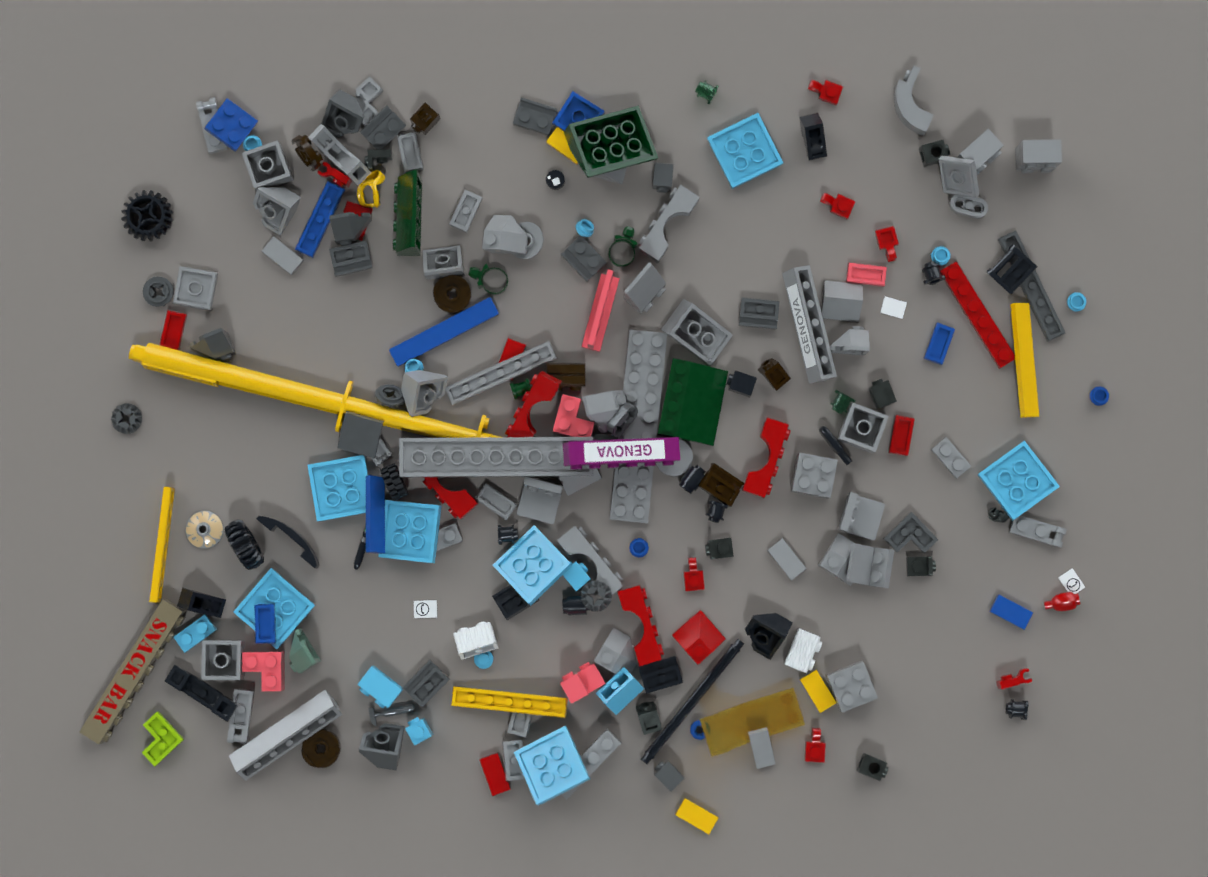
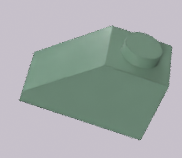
M301 628L295 630L289 659L291 660L289 665L294 672L297 671L299 674L321 661Z

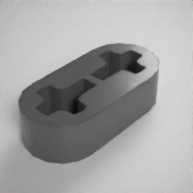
M629 402L623 404L608 422L607 431L615 437L623 434L638 414L637 407Z

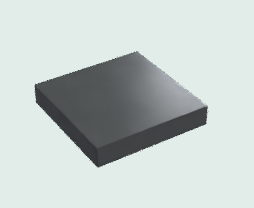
M346 411L337 448L375 458L384 421Z

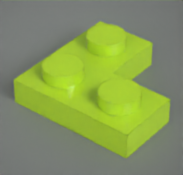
M159 711L143 724L155 740L141 753L155 767L184 740Z

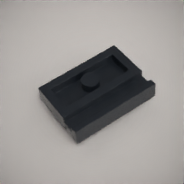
M511 584L492 596L507 621L530 607Z
M676 656L638 666L646 694L683 683Z

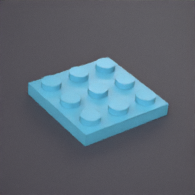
M759 113L707 137L732 189L783 165V161Z
M1025 440L978 474L979 478L1012 521L1060 487Z
M364 455L308 465L317 522L366 513V476H368V469Z
M385 500V553L379 554V557L435 563L442 506Z
M535 525L493 564L498 572L530 606L573 566Z
M270 568L233 613L255 631L254 605L275 604L276 643L269 644L278 650L316 605L278 572Z
M566 726L514 752L538 806L590 780Z

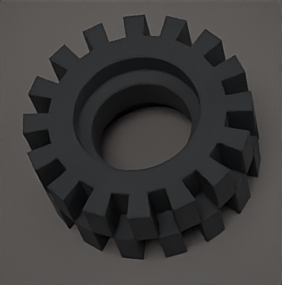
M395 463L380 469L386 488L393 501L408 495L403 478L399 477V470Z

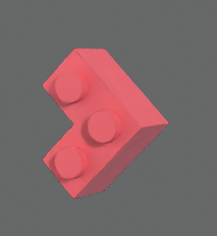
M562 394L553 433L567 437H592L595 422L577 418L581 405L580 398Z
M285 651L242 652V672H262V691L285 690Z
M587 662L579 667V672L574 674L571 671L562 676L563 681L560 684L571 704L606 684L595 663L590 664V662Z

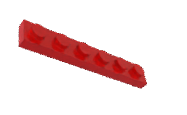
M955 261L940 271L941 276L946 277L945 283L998 368L1000 369L1015 360L1013 351L958 263Z

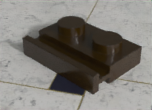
M711 463L710 469L707 470L698 487L723 504L731 507L744 482L717 464Z

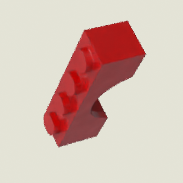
M544 371L533 376L530 382L533 386L530 392H525L522 398L524 404L522 408L518 407L513 416L516 419L514 424H510L505 432L508 435L507 437H535L537 431L530 420L531 409L538 402L552 401L562 383L561 380Z
M768 417L765 419L760 438L768 446L769 459L762 469L748 472L742 489L743 492L761 498L770 495L773 486L770 484L772 476L776 477L779 466H776L778 458H782L785 448H782L784 440H788L790 435L789 424Z
M424 477L425 480L422 481L429 490L433 488L438 493L435 496L442 504L445 502L450 507L448 511L455 519L457 517L463 519L478 505L466 489L460 491L447 490L440 484L438 477Z
M640 585L618 591L622 609L635 613L643 623V637L634 647L639 666L662 660L661 655H664L661 643L657 644L655 638L659 636L656 625L652 626L650 618H653L650 606L646 607L644 601L648 599L645 588L641 589Z

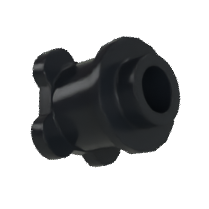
M929 262L924 265L922 269L926 276V280L923 281L924 285H934L946 279L945 276H941L940 264Z
M710 500L708 503L710 504L708 514H705L709 517L708 520L719 523L720 520L724 521L723 515L725 509H728V505Z
M498 525V544L502 545V542H512V544H515V540H518V528L514 529V525L511 527Z
M1011 699L1010 703H1006L1005 712L1009 714L1010 719L1019 717L1021 720H1027L1029 703L1028 701L1016 702Z

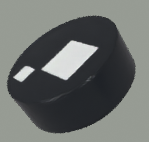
M552 170L546 176V183L550 189L559 190L565 184V177L561 171Z

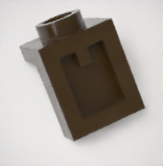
M773 358L765 360L758 369L759 373L766 378L776 391L791 379L780 363Z

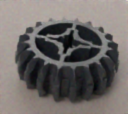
M142 190V196L136 192L135 199L130 196L128 199L131 203H124L127 210H121L126 215L121 220L126 222L123 226L125 229H128V234H134L133 237L135 239L140 237L141 241H145L148 238L150 242L153 241V236L156 239H160L159 233L166 235L165 227L171 229V226L167 223L173 222V219L168 216L174 214L172 210H168L172 206L170 203H166L167 198H161L160 193L154 194L152 190L149 191L148 195L145 190ZM151 202L150 204L148 203L147 206L144 208L138 207L142 203ZM157 205L161 208V219L156 217ZM134 212L139 215L138 227L134 223ZM141 212L144 214H150L151 217H153L154 219L145 218L144 215L141 214ZM150 224H157L156 227L150 230H144Z
M238 519L229 523L225 527V534L237 558L248 570L259 567L264 563V556L252 532L242 520Z

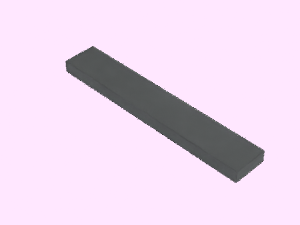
M1017 231L998 239L1005 254L1009 251V247L1014 244L1029 258ZM1016 254L1009 261L1010 266L1019 259ZM1035 270L1020 287L1048 342L1066 332Z

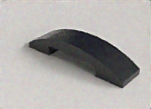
M264 516L256 518L270 531L274 532L277 527L305 550L300 556L315 569L320 566L310 544L295 529L273 518Z
M177 665L173 666L165 679L166 683L198 701L226 722L229 721L238 706L226 695Z

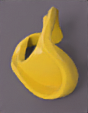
M372 171L358 186L357 199L361 206L377 208L381 205L376 187L385 181V175L381 171ZM365 186H371L374 203H365L363 195Z

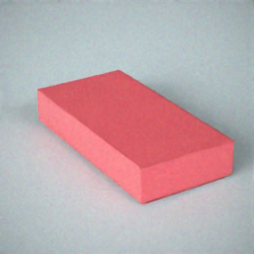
M848 263L846 282L884 287L887 267Z

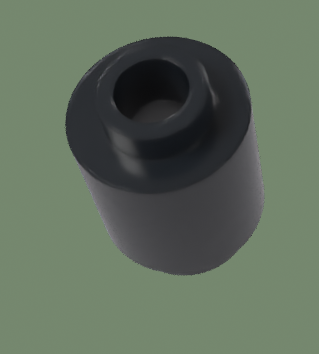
M691 465L680 479L681 483L679 486L690 494L693 491L696 492L706 471L698 465L695 467Z
M567 596V598L562 600L563 614H568V616L587 615V611H590L584 606L581 596Z

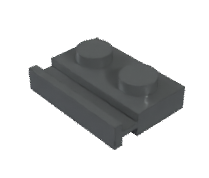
M521 97L513 125L549 136L557 108Z
M386 105L360 133L376 150H382L406 124Z
M581 235L561 253V256L586 282L607 264Z
M367 241L329 249L336 277L373 269Z
M741 298L739 326L777 330L780 301Z
M429 660L404 685L403 689L423 707L450 679Z

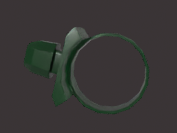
M625 227L622 233L623 236L615 235V242L609 248V259L617 267H626L634 260V248L638 246V243L632 240L634 236V228ZM626 242L632 247L634 257L631 262L625 265H618L612 261L610 250L616 243Z
M487 263L482 271L479 268L471 267L468 273L471 278L479 279L477 282L479 289H485L483 277L491 270H500L507 278L503 270L495 267L489 269ZM507 278V284H506L505 288H504L502 291L497 292V293L489 292V291L486 290V289H485V291L488 292L489 294H492V295H498V294L503 293V292L506 290V288L508 287V278Z

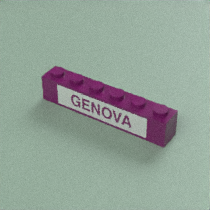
M679 437L568 441L562 443L564 467L570 466L571 470L582 469V466H589V469H599L601 465H608V468H619V464H626V467H638L637 463H644V467L656 466V463L662 462V466L674 465L675 461L680 460Z

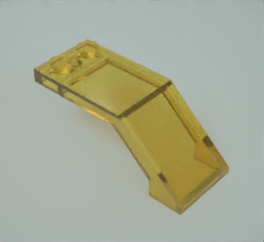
M793 687L732 706L700 719L711 757L750 743L748 735L750 731L767 727L769 736L805 725Z

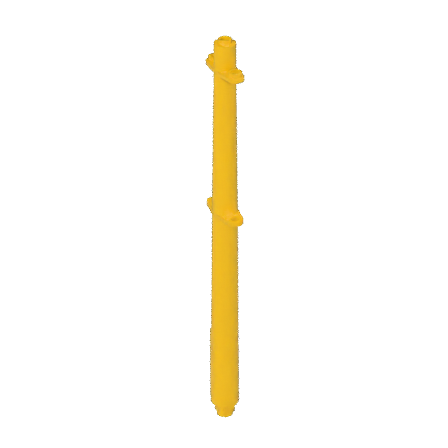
M148 343L146 347L133 344L129 351V359L141 363L144 369L214 387L221 385L338 414L335 432H340L345 413L349 411L384 421L383 426L432 438L500 437L483 432V429L488 428L490 418H486V415H482L478 431L422 415L411 417L407 411L389 408L388 406L352 397L353 381L350 380L345 394H340L153 343Z

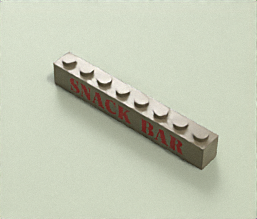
M167 599L161 601L79 733L97 744L109 741L113 734L111 730L114 725L118 726L123 719L121 714L125 708L128 709L133 703L134 699L132 697L135 692L138 693L143 687L144 683L142 681L145 676H149L155 667L153 663L156 659L159 660L165 651L163 647L174 638L175 628L177 626L180 627L186 618L184 616L185 610Z

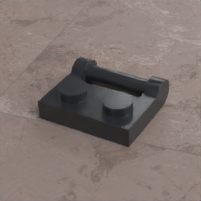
M1012 244L1009 247V251L992 269L989 268L986 272L1012 295L1038 266ZM1015 254L1019 257L1002 277L997 275Z

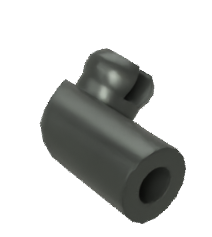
M991 508L988 511L989 519L994 522L1004 523L1010 518L1005 510L1000 511L996 510V508Z

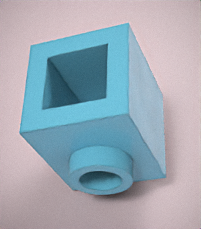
M570 561L573 566L563 576L575 591H578L591 580L587 575L589 570L582 562L578 564L577 562L572 563Z
M417 717L409 721V726L405 728L414 746L433 735L425 718L419 720Z

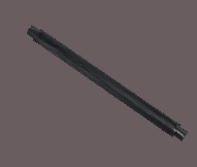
M737 639L734 644L730 645L731 647L648 750L645 751L641 758L644 763L648 764L651 759L655 758L654 756L737 653L740 652L744 645L742 641Z

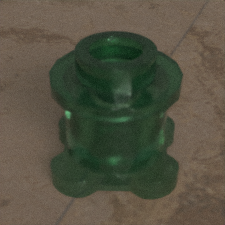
M707 80L704 83L700 81L695 92L698 93L697 97L700 96L708 100L707 104L710 105L719 86L716 85L714 87L708 84Z
M835 390V393L838 395L834 402L830 404L833 405L832 410L842 415L843 411L848 412L846 410L850 402L855 403L856 400Z

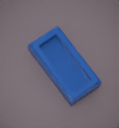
M936 323L924 359L943 365L955 329Z
M997 595L989 611L1025 630L1033 612L1001 595Z
M275 604L254 605L256 644L276 643Z

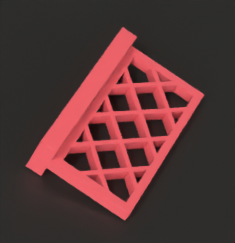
M608 269L607 274L601 273L582 348L597 352L601 350L620 278L613 277L612 270Z

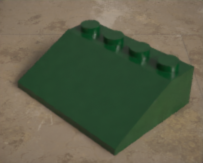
M639 106L571 123L564 131L570 151L587 178L658 159Z
M412 170L399 176L398 183H394V194H397V201H394V213H397V220L393 221V231L396 232V239H393V251H396L398 256H421L422 179L417 170Z
M673 358L657 435L679 437L681 440L714 446L728 371Z

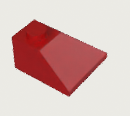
M701 610L672 634L674 639L697 665L726 639Z

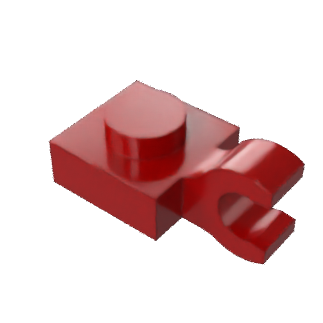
M811 80L808 90L820 94L819 100L833 105H837L843 86L825 80L823 85L818 81Z
M327 162L322 163L327 167L325 173L317 171L319 176L323 178L332 177V182L340 187L343 185L349 187L352 183L350 177L332 168Z
M824 193L820 200L821 203L832 207L831 213L846 220L849 218L856 202L840 194H837L835 199L827 193Z
M894 226L876 230L875 236L879 250L885 249L888 262L896 261L897 256L894 247L898 246L899 243Z
M696 557L688 558L689 571L684 572L685 591L705 590L703 570L697 571Z
M1021 669L1017 676L1012 677V674L1001 676V680L996 681L998 689L1002 690L1020 685L1021 683L1032 682L1031 678H1023V674L1028 672L1029 669Z
M812 728V739L805 743L806 762L825 763L826 743L820 742V728Z

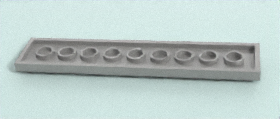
M629 329L623 393L626 403L629 402L637 407L638 414L623 434L618 436V440L657 438L667 343L666 333ZM637 463L638 467H626V464H619V468H615L610 520L648 524L654 466L644 467V463Z
M593 437L399 438V477L593 476V469H589V466H582V469L571 470L570 466L564 467L562 444L568 441H593Z

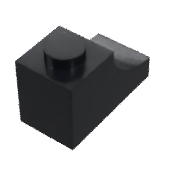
M815 113L799 117L808 160L827 157L824 127L819 114Z
M182 588L177 606L188 611L221 618L226 599Z

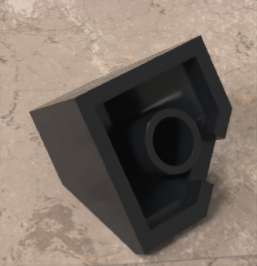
M777 613L753 615L745 631L752 640L753 650L771 660L787 637L793 622Z

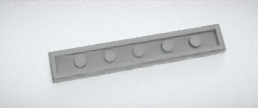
M547 341L447 386L446 392L451 404L455 405L553 361L557 357L550 341Z

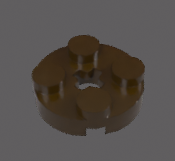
M298 135L293 138L292 144L296 143L297 148L295 151L307 167L311 165L313 167L311 171L320 168V162L323 158L317 150L314 151L311 147L312 143L308 136Z
M458 275L445 276L439 279L434 286V301L444 312L460 313L471 301V288L467 281ZM455 289L457 297L449 299L447 292Z
M321 729L303 741L302 757L312 767H329L339 757L341 752L340 741L333 732ZM317 744H324L326 746L324 754L322 752L317 753Z

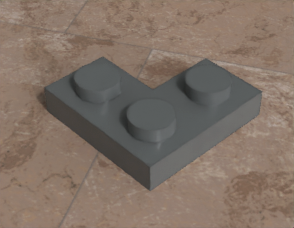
M912 512L883 538L896 553L910 540L923 553L927 552L938 541L935 535Z

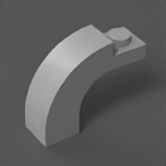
M913 66L911 71L907 69L903 78L904 81L899 79L895 87L894 106L903 124L910 130L924 136L934 115L920 109L913 101L912 88L921 69Z
M320 124L308 137L356 185L359 186L371 173L324 125Z

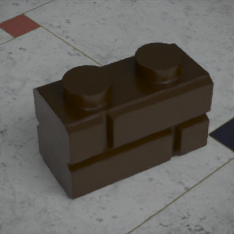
M547 363V374L562 381L558 391H562V388H570V391H581V388H585V363Z

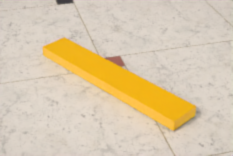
M1012 303L1010 306L1020 418L1039 417L1029 303Z
M172 487L163 488L149 602L160 603L162 598L175 489Z
M453 686L451 706L566 718L568 698Z

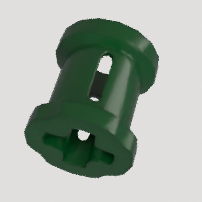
M528 378L516 384L510 383L515 400L519 396L524 395L526 391L530 392L531 390Z

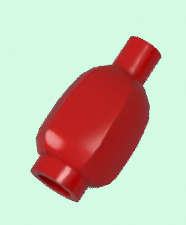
M1073 592L1055 595L1051 601L1044 602L1045 610L1053 608L1056 611L1073 610L1077 605H1081L1078 593L1074 594Z

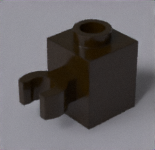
M425 102L410 118L411 127L418 134L422 132L426 135L441 118Z

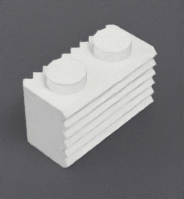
M480 622L476 624V627L469 629L466 627L461 628L453 633L461 660L498 649L495 633L490 622Z
M798 628L784 664L805 673L808 670L811 671L815 660L812 659L814 653H818L822 646L821 637Z

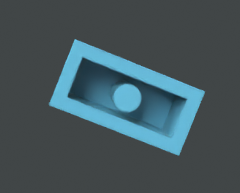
M374 665L370 667L357 684L361 687L359 690L364 695L373 696L376 699L374 702L383 709L385 706L390 708L404 690L403 687Z
M623 667L596 694L617 715L644 688Z

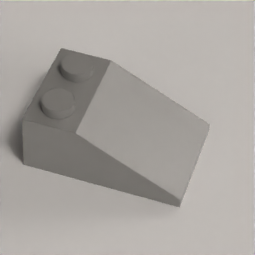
M650 262L624 291V300L640 314L643 311L647 313L654 305L652 303L656 296L660 298L666 291L664 288L666 282Z
M685 299L681 301L661 329L710 366L733 336V334Z

